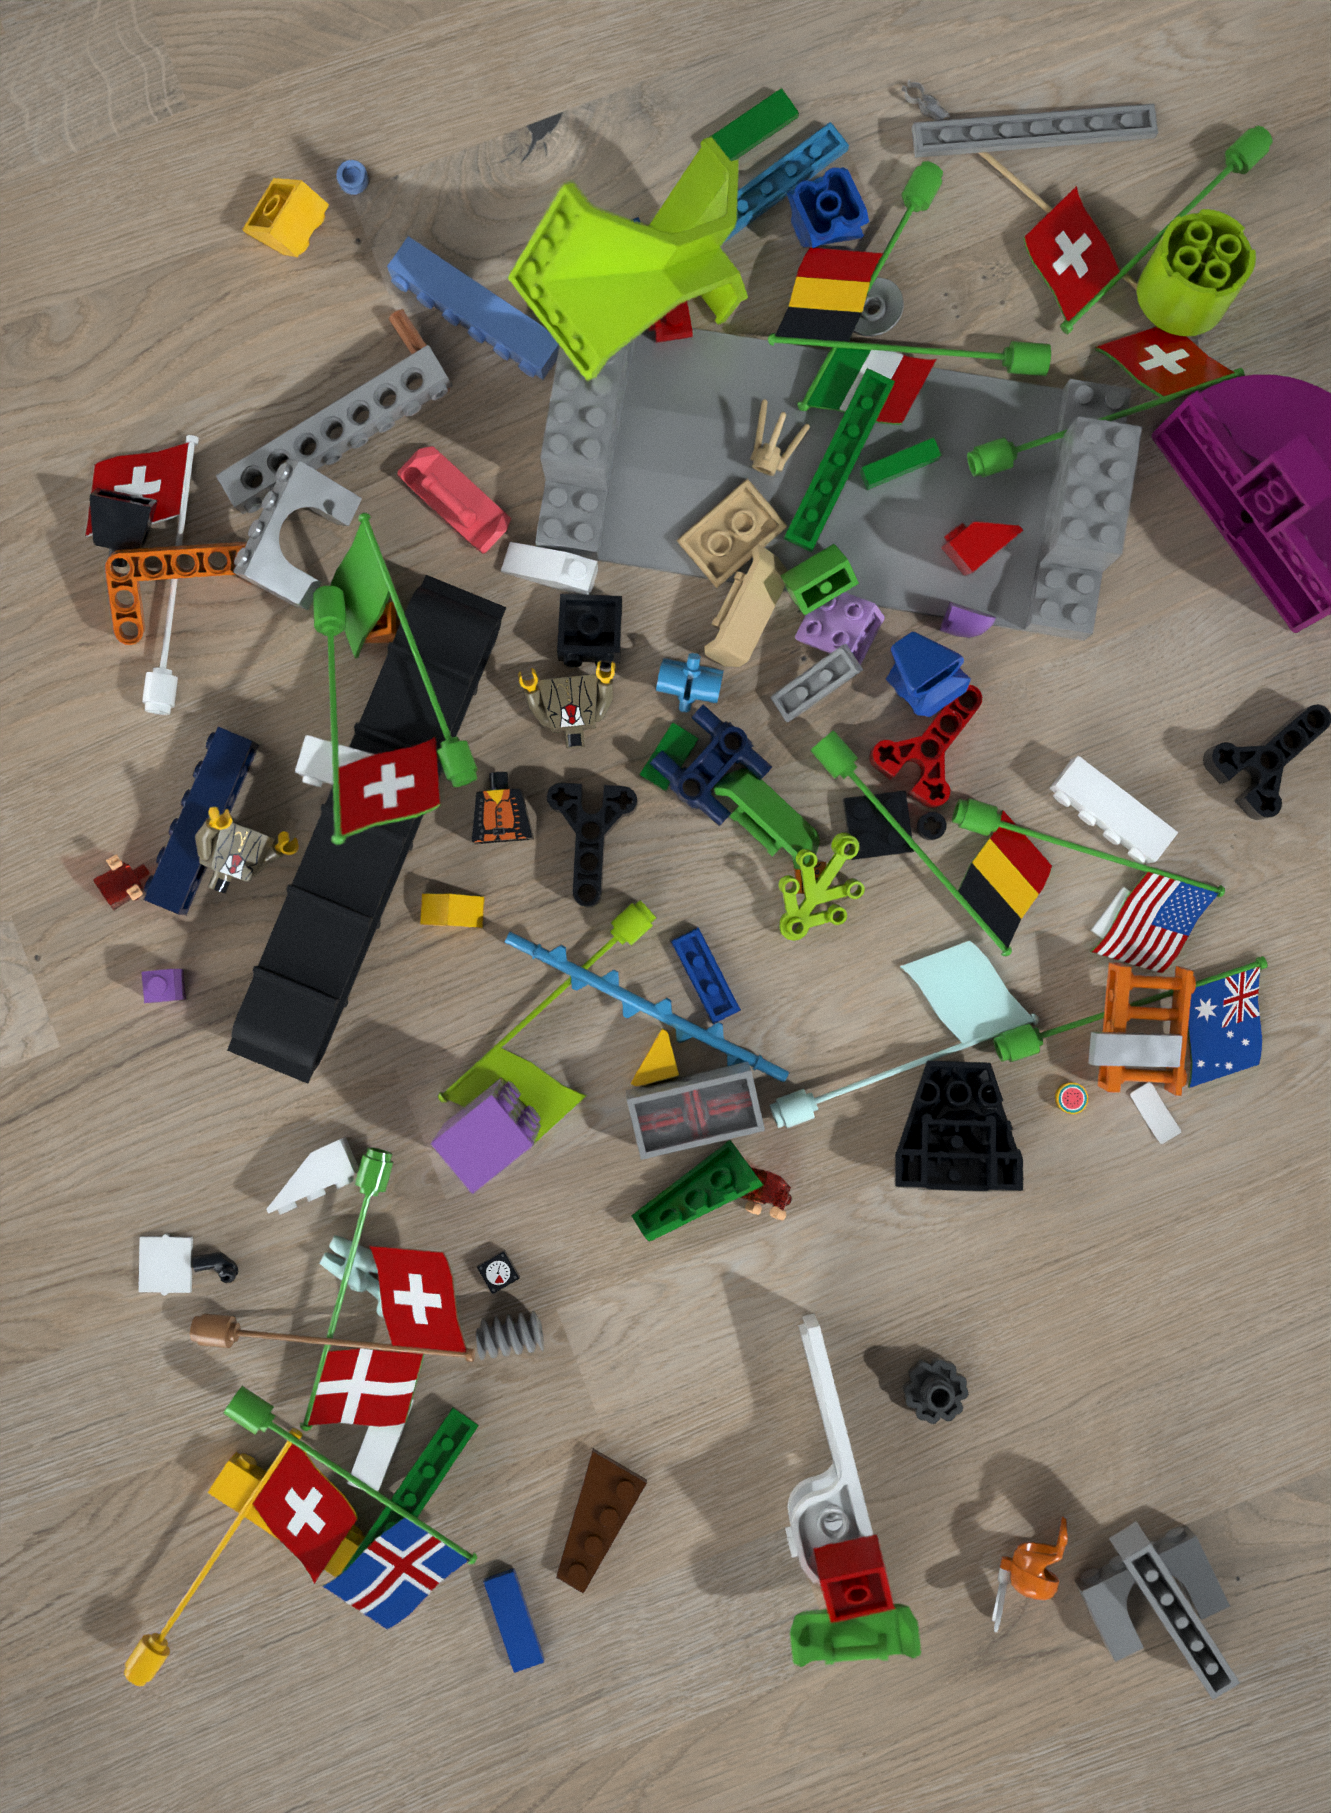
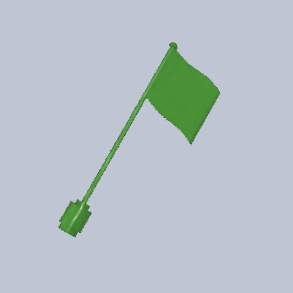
M361 513L358 518L361 524L352 546L338 566L330 585L342 589L345 593L346 628L344 631L355 658H359L366 637L382 616L391 595L446 739L440 743L442 748L437 750L446 779L451 781L454 788L467 785L477 780L475 772L478 769L466 740L460 741L459 737H451L370 525L369 519L371 516L368 513Z

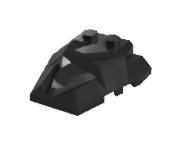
M926 1061L895 1153L896 1188L967 1192L1023 1191V1157L1020 1149H1017L1012 1134L1011 1122L1007 1120L1002 1105L1003 1098L991 1063Z

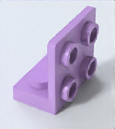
M844 592L808 613L803 619L795 638L799 642L829 654L843 644H847L861 665L885 617L875 603Z

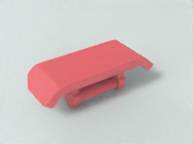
M434 446L418 449L398 470L397 475L482 554L486 553L507 531L511 517Z

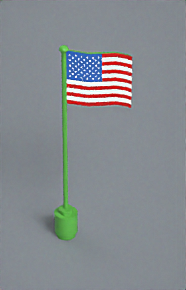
M960 798L953 812V823H957L959 828L988 836L991 831L996 832L998 827H1002L1145 871V875L1123 902L1108 933L1090 952L1148 970L1163 973L1181 952L1199 917L1216 897H1222L1225 894V888L1222 885L1219 887L1211 886L1000 821L1001 814L997 813V806L971 798L964 800Z

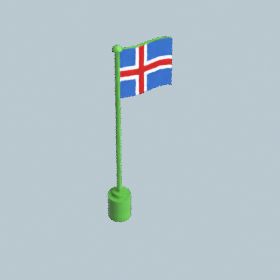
M243 1385L226 1407L223 1414L256 1435L259 1430L265 1433L269 1427L404 1517L378 1536L344 1572L332 1581L322 1585V1587L385 1629L395 1626L410 1615L442 1580L466 1562L470 1565L476 1562L477 1555L475 1552L473 1554L469 1553L272 1422L276 1417L271 1413L274 1406Z

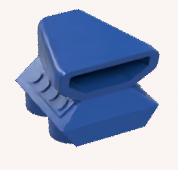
M844 167L830 168L825 172L824 176L813 181H802L794 190L787 192L792 210L791 224L803 248H815L819 245L857 240L864 237L861 226L869 223L868 213L848 169Z
M914 631L892 645L891 653L895 664L886 680L895 689L896 694L910 704L915 714L931 717L967 691L971 678L960 668L964 663V658L959 653Z

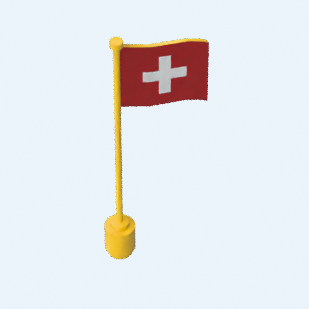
M292 1428L289 1432L299 1440L303 1435L296 1428ZM290 1441L286 1442L161 1633L143 1635L125 1662L126 1668L123 1674L129 1682L136 1686H144L147 1682L152 1681L170 1654L168 1641L165 1638L252 1505L256 1508L270 1531L301 1561L315 1584L358 1517L344 1494L314 1465L305 1451Z

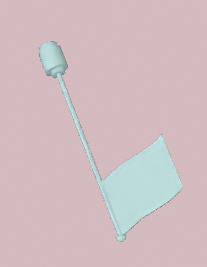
M971 941L905 964L900 967L918 984L939 1019L961 1043L814 1098L812 1092L806 1094L804 1089L777 1098L775 1103L769 1105L774 1121L778 1128L783 1126L790 1128L814 1119V1111L818 1110L817 1104L922 1065L926 1061L938 1059L997 1037L1001 1032L1028 1023L1037 1025L1039 1017L1034 1013L1029 1014L1010 994L989 959Z

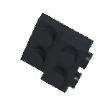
M560 594L557 642L558 661H564V665L568 667H580L582 662H593L597 667V663L601 661L600 668L603 669L611 668V662L620 663L622 596Z

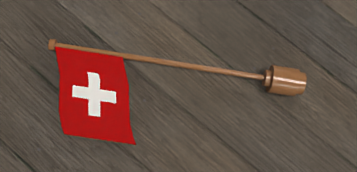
M369 1246L378 1270L382 1313L392 1344L241 1330L240 1324L237 1323L234 1316L206 1313L201 1316H195L190 1327V1339L192 1342H197L199 1346L231 1348L233 1343L237 1342L239 1337L242 1336L466 1358V1361L473 1362L475 1359V1349H467L458 1320L454 1278L445 1252Z

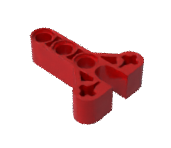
M969 685L964 693L970 695L973 700L971 708L963 707L958 697L939 711L921 736L898 742L882 740L869 753L871 765L889 780L895 777L906 762L916 763L920 767L921 775L908 794L927 808H937L948 801L951 790L949 784L945 781V752L981 706L983 696L981 691L974 685ZM942 718L952 720L954 723L953 732L947 733L941 729L940 720ZM929 742L933 744L936 750L934 757L923 755L921 751L922 743ZM887 749L890 751L888 757L891 760L887 759L882 762L879 759L881 756L879 751L883 752ZM937 787L939 789L937 794L940 798L937 797L932 800L929 798L931 794L929 789Z

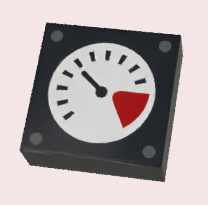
M505 1250L477 1266L492 1294L520 1279L519 1273Z

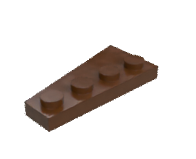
M594 1448L590 1456L556 1576L557 1579L583 1594L647 1484V1479Z

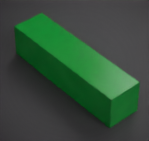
M933 437L863 466L860 470V475L866 489L870 490L939 461L941 452Z

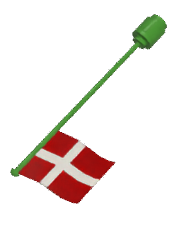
M368 1147L367 1153L362 1155L355 1185L360 1187L359 1192L365 1194L326 1338L333 1339L371 1196H378L379 1192H386L394 1162L391 1160L392 1153L383 1149ZM324 1345L304 1422L300 1423V1428L303 1431H309L312 1425L333 1423L376 1427L395 1426L406 1423L424 1354L367 1348L330 1351L331 1345Z

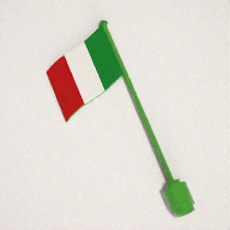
M929 161L922 162L920 166L915 168L906 184L901 197L907 210L884 250L883 256L876 265L867 294L912 212L928 210L942 185L943 171L936 164ZM832 347L803 401L798 402V408L801 411H807L811 407L845 413L866 369L869 368L895 381L875 423L902 425L937 359L913 358L891 351Z

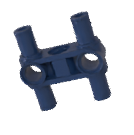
M703 704L691 718L712 736L710 738L712 742L688 768H681L662 750L651 761L650 765L670 782V789L676 793L679 800L687 803L692 809L697 810L699 808L720 826L729 817L731 812L711 795L713 786L735 762L743 764L759 780L770 771L772 766L752 749L754 746L753 742L747 738L746 733L741 728L735 727L731 722H723ZM726 735H734L738 738V749L730 750L725 746L724 738ZM691 780L698 785L699 790L696 796H688L684 793L682 787L685 781Z

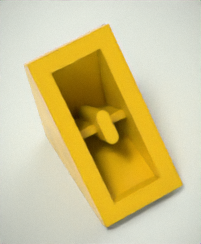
M422 894L420 925L483 928L484 897L457 894Z
M661 1029L630 1084L635 1087L679 1075L667 1030Z

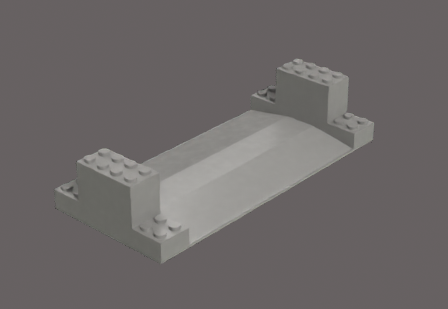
M647 328L616 352L595 378L587 381L561 346H559L540 457L546 481L535 539L537 547L564 551L591 560L708 579L676 540L748 478L788 526L764 547L781 560L787 571L835 544L849 560L859 584L845 592L873 602L877 607L944 618L949 602H953L996 616L992 625L996 627L1085 641L1093 634L1102 573L1122 555L1142 431L1141 426L1126 424L1127 416L1113 421L1098 419L1129 409L1132 389L1069 379L1065 387L1060 389L932 368L902 425L874 424L811 553L785 540L784 536L845 414L835 410L809 407L807 411H801L798 408V402L803 401L829 350L784 343H774V346H772L768 340L692 328L693 337L656 343L655 332H649ZM764 399L768 401L761 448L764 443L769 444L781 412L786 413V418L776 443V447L781 449L780 456L783 455L805 424L810 425L809 430L786 461L782 472L776 470L774 476L756 471L752 468L754 461L750 460L754 450L761 403ZM1068 429L1063 438L1018 452L1017 460H1014V465L1011 469L984 478L981 475L974 477L970 471L967 453L973 451L976 446L1005 437L1008 442L1012 441L1016 447ZM934 437L941 452L939 461L870 490L866 489L860 475V470L863 466ZM962 522L966 526L972 522L1020 525L1023 529L1019 535L976 571L966 576L960 572L941 548L947 543L944 536ZM753 558L738 571L747 575L753 563ZM736 572L725 582L733 583Z

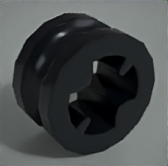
M928 812L919 818L917 831L923 839L935 840L945 833L947 823L941 814ZM927 818H932L935 823L939 822L940 828L935 830L937 834L931 835L930 830H924V824L928 823Z

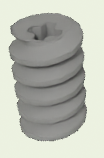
M535 1311L531 1312L530 1321H526L523 1313H519L517 1323L513 1322L509 1314L506 1316L504 1325H501L498 1316H495L493 1325L490 1327L486 1319L482 1318L480 1328L476 1330L477 1350L480 1360L485 1358L487 1350L491 1358H496L499 1348L505 1357L510 1355L511 1347H513L517 1355H520L523 1352L524 1344L530 1353L535 1351L536 1343L544 1351L541 1321Z

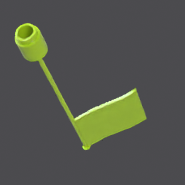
M641 900L635 905L631 903L611 922L614 928L610 932L614 937L581 967L587 970L618 941L622 945L628 942L632 946L653 926L652 922L657 917ZM571 976L444 1093L439 1092V1101L445 1103L450 1100L465 1107L501 1077L506 1083L511 1081L521 1094L518 1097L526 1107L528 1105L532 1106L541 1118L539 1121L541 1127L534 1144L587 1096L586 1094L564 1086L531 1061L502 1048L571 985Z

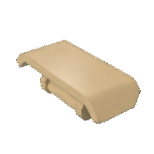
M760 544L752 548L753 563L747 575L739 571L736 572L732 587L717 617L711 623L713 627L719 629L715 640L704 646L705 655L724 667H740L748 662L785 587L780 575L787 572L786 567L776 555Z

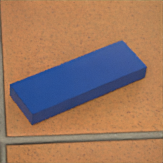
M699 927L672 940L671 943L712 1023L715 1024L741 1011Z
M515 1568L485 1578L484 1585L513 1672L516 1673L544 1663L545 1658Z

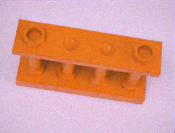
M1109 962L1102 1032L1126 1033V1024L1130 1019L1170 1021L1169 1034H1178L1183 1037L1180 1067H1166V1070L1130 1069L1124 1066H1099L1098 1086L1107 1092L1120 1093L1121 1084L1124 1081L1165 1083L1164 1089L1173 1095L1182 1096V1087L1187 1082V1073L1184 1065L1191 994L1194 993L1196 988L1194 971L1182 966H1176L1175 977L1134 975L1131 972L1132 967L1122 963ZM1133 988L1173 990L1172 1008L1131 1006L1128 1003L1129 991Z

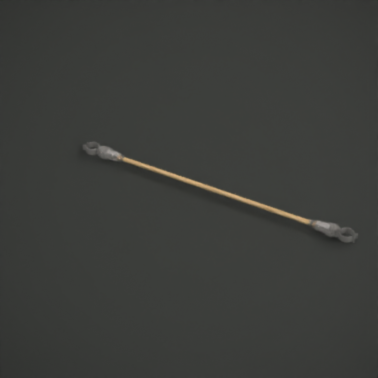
M908 80L907 85L909 88L915 87L919 89L922 93V100L920 98H911L907 93V86L902 87L901 91L905 92V99L911 104L918 103L920 112L926 117L932 118L934 121L952 120L949 113L940 106L939 101L934 96L924 94V87L920 83H911ZM988 152L979 153L1044 211L1049 213L1052 210L1047 203ZM1126 273L1122 278L1137 290L1138 282ZM1201 334L1198 335V339L1202 340L1205 337ZM1190 339V340L1193 341L1196 345L1199 344V340H1198V339H1194V340H1193V339Z

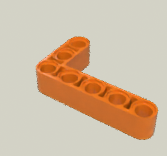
M247 542L114 551L105 563V572L113 629L119 642L125 645L136 644L141 640L145 631L139 581L236 575L233 573L236 567L234 564L235 557L240 549L245 548ZM213 552H221L226 556L227 562L222 567H215L210 563L209 555ZM181 554H188L194 559L195 565L191 569H183L178 565L177 557ZM149 556L158 557L162 562V569L159 571L149 570L145 565V559ZM117 558L125 559L129 563L130 571L124 574L118 573L113 568V560ZM128 590L133 594L134 602L129 605L120 603L117 598V592ZM126 621L135 623L138 627V633L133 636L125 634L122 631L121 624Z

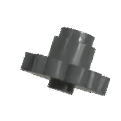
M936 1357L932 1360L931 1364L926 1360H919L915 1366L908 1370L911 1380L903 1385L904 1398L907 1406L915 1408V1414L918 1419L927 1421L930 1424H936L940 1418L950 1422L956 1415L962 1413L963 1405L961 1400L966 1399L969 1392L966 1387V1378L961 1373H957L954 1363Z

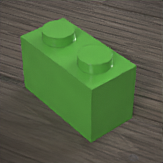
M835 544L780 575L791 599L804 616L859 584L849 560Z

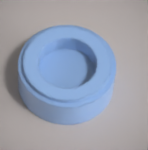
M347 160L337 169L336 178L340 188L345 193L356 195L366 189L369 177L362 163L356 160Z

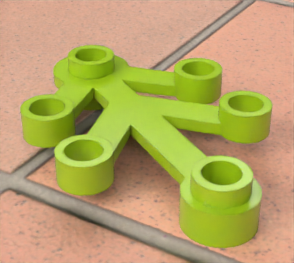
M842 832L833 838L831 848L834 855L817 880L814 873L817 856L809 849H802L797 853L796 862L800 866L805 895L799 907L796 899V894L800 889L799 882L791 875L783 876L780 879L778 887L783 893L786 912L780 918L779 929L786 939L791 941L800 940L808 933L809 928L828 922L834 925L843 924L847 919V912L838 904L829 906L826 911L810 913L818 904L849 896L851 899H859L864 894V885L855 878L848 879L844 884L828 888L844 862L855 857L859 851V842L851 834ZM847 844H852L851 848L847 852H844L845 846ZM810 855V861L803 864V858ZM793 881L792 888L785 890L786 884ZM857 884V890L850 893L851 887ZM840 910L839 917L833 919V914ZM800 922L799 926L792 930L793 924Z

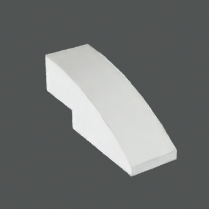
M412 1399L409 1413H410L411 1408H412V1406H413L414 1399ZM405 1423L395 1426L368 1427L351 1474L377 1492H379ZM348 1481V1485L360 1489L359 1487Z

